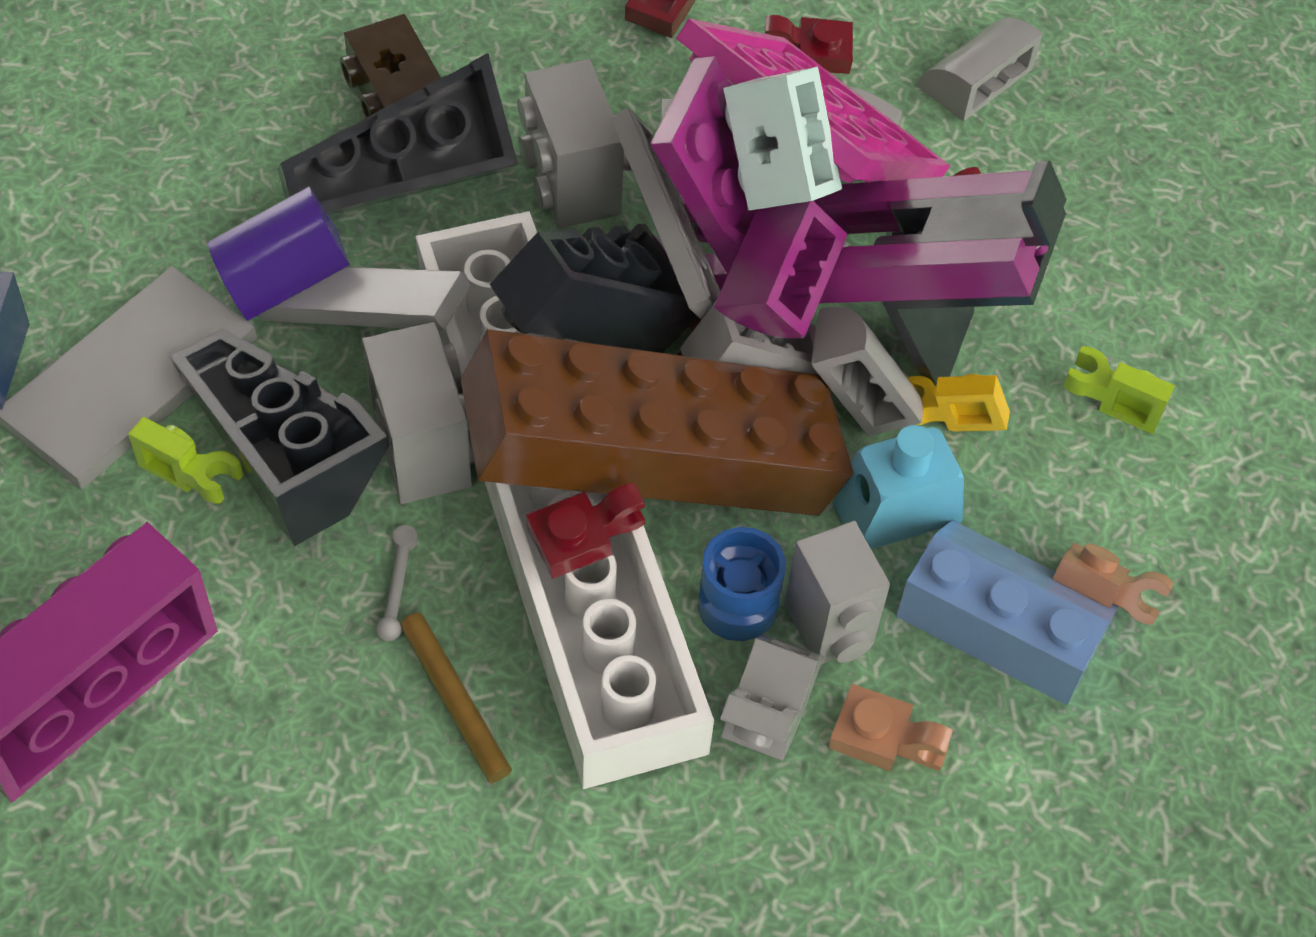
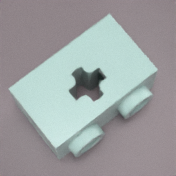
M818 67L757 78L723 88L726 99L725 117L733 133L739 162L738 179L746 195L748 210L813 201L842 189L838 166L833 161L830 126Z

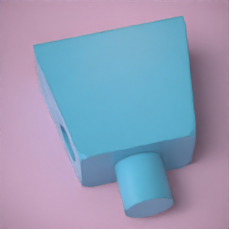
M910 425L903 428L896 438L868 445L858 450L851 462L854 474L833 500L834 509L842 525L856 521L869 547L874 549L941 529L952 520L961 523L963 521L964 477L940 429Z

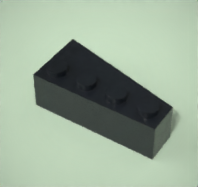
M487 53L453 73L426 85L421 90L396 103L394 102L355 125L281 162L277 170L285 199L310 187L329 216L508 171L516 166L518 163L489 54Z
M637 224L631 231L625 225L614 226L608 234H605L600 227L588 228L583 235H580L575 229L537 232L489 284L503 304L501 312L506 321L513 328L524 334L532 333L562 340L567 339L584 343L664 353L698 318L687 304L666 251L646 224Z

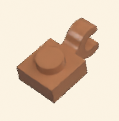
M1076 543L1072 544L1062 558L1053 580L1108 608L1114 603L1128 611L1134 619L1141 623L1154 624L1160 611L1145 604L1142 600L1141 592L1151 589L1161 595L1168 596L1174 585L1170 578L1162 573L1153 571L1145 572L1135 577L1128 576L1131 570L1119 565V558L1109 550L1094 544H1086L1084 547Z
M851 684L831 735L829 749L888 771L892 770L897 755L941 771L953 730L931 721L909 722L913 710L912 704Z

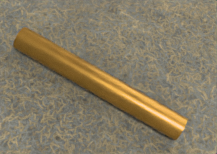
M418 612L407 616L400 624L401 629L488 782L495 783L507 777L512 772L511 766L424 615Z

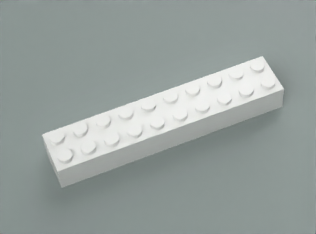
M530 211L416 236L419 270L462 271L471 285L444 331L438 330L442 345L453 343L461 376L487 329L524 334L513 328L506 321L501 312L503 304L489 284L537 233ZM532 333L526 334V335H533V336H540V337L555 338V337L544 336V335H538V334H532ZM458 379L456 381L461 394L463 393L461 379ZM485 482L582 788L587 789L709 755L714 718L644 526L628 533L610 537L612 556L552 579L527 529L525 515L582 493V491ZM586 492L592 506L600 503L607 495Z

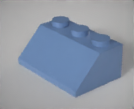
M952 520L934 534L907 579L896 617L1068 705L1119 606L1113 603L1108 608L1053 580L1055 571Z

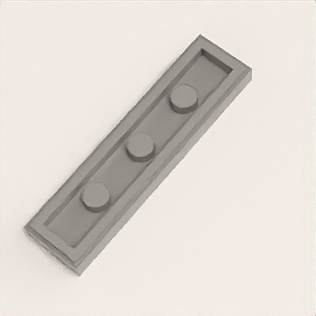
M626 108L610 117L687 304L690 310L702 320L717 300L720 293L719 286L679 192L650 145L654 137L653 131L633 110Z
M345 267L259 314V317L263 321L403 329L435 322L437 330L444 331L471 285L462 271Z

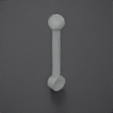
M409 525L399 526L393 532V545L397 552L385 617L379 620L376 626L378 636L387 642L394 641L401 633V625L397 620L408 555L409 551L413 550L418 543L417 532Z

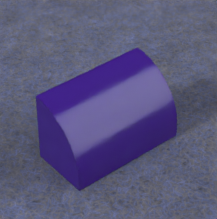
M310 187L207 242L212 260L225 287L247 321L350 265L336 226Z

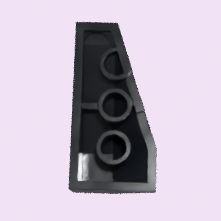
M221 329L170 356L173 365L228 450L240 461L243 473L261 501L294 546L351 514L390 446L387 435L359 401L344 393L338 397L320 388L315 377L304 371L296 375L276 364L272 354L225 329Z

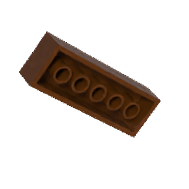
M487 329L460 377L478 481L608 494L622 485L635 483L642 498L820 516L854 474L828 385L817 374Z

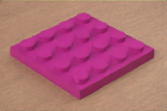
M688 18L676 37L679 42L693 52L689 57L691 62L694 58L715 56L726 78L734 85L757 78L818 67L830 126L833 161L838 166L840 179L845 182L852 183L854 179L871 183L874 181L943 177L951 166L784 37Z

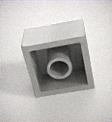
M586 59L525 72V97L518 98L517 106L520 121L526 135L518 137V144L524 167L526 169L534 168L537 177H534V188L540 209H550L557 229L621 215L624 150L610 118L614 115L591 60Z
M435 322L362 338L371 407L376 423L387 435L390 443L385 454L400 504L472 487L470 464L475 463L464 396L463 393L460 394L456 381L461 379V372L453 343L442 345Z

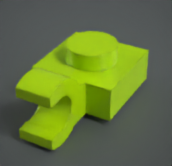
M1081 346L1074 365L1086 369L1090 374L1070 368L1063 387L1075 395L1088 396L1101 401L1102 403L1098 411L1154 434L1175 385L1157 378L1148 371L1136 369L1122 362H1119L1116 370L1113 371L1109 367L1108 360L1103 353L1092 347Z
M143 416L128 433L139 467L187 493L191 488L195 489L203 499L210 503L221 504L224 500L221 485L211 480L214 476L227 474L238 481L243 477L241 464L236 456L225 451H214L203 455L196 453V445L192 438L174 425L163 427Z

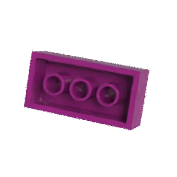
M148 522L131 535H125L115 540L107 548L103 557L79 576L70 577L57 586L46 602L24 619L11 622L0 632V792L11 803L218 632L200 570Z

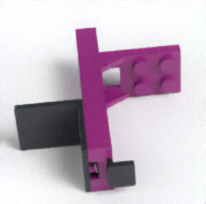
M711 56L694 58L650 145L685 202L684 206L690 221L697 222L699 228L696 235L699 241L708 242L714 253L705 254L721 291L756 210H748L746 195L738 179L739 162L733 133L725 117L726 99L723 88L732 86V83L726 78L716 57ZM1037 161L1034 169L1030 171L874 181L871 183L841 184V190L813 200L847 234L893 232L891 236L878 237L874 245L842 247L819 304L882 301L920 375L929 378L936 386L938 377H950L973 317L974 307L1034 305L1066 216L1064 205L1067 199L1051 161Z

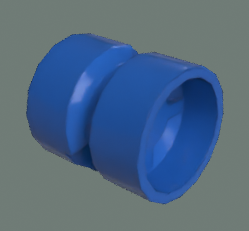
M736 527L724 530L712 538L704 550L698 611L702 622L712 633L726 640L747 641L761 636L773 625L777 618L786 559L781 546L770 535L756 528Z

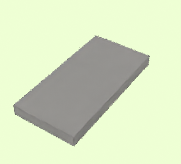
M171 266L4 403L3 410H0V425L82 490L132 447L128 433L143 416L159 424L193 395L173 365L170 358L172 354L221 329H225L252 344L257 340L255 327Z

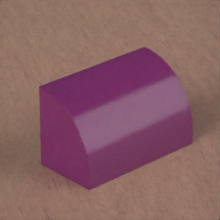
M814 201L757 209L714 308L729 319L754 331L781 338H804L848 234Z

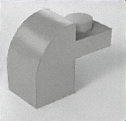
M765 634L757 637L739 687L728 695L720 720L726 723L721 738L783 761L808 703L824 656Z

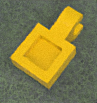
M967 374L964 376L938 377L936 386L929 378L924 376L908 377V380L919 393L923 404L922 423L916 425L945 421L947 429L954 432L1007 430L1010 410L997 375Z

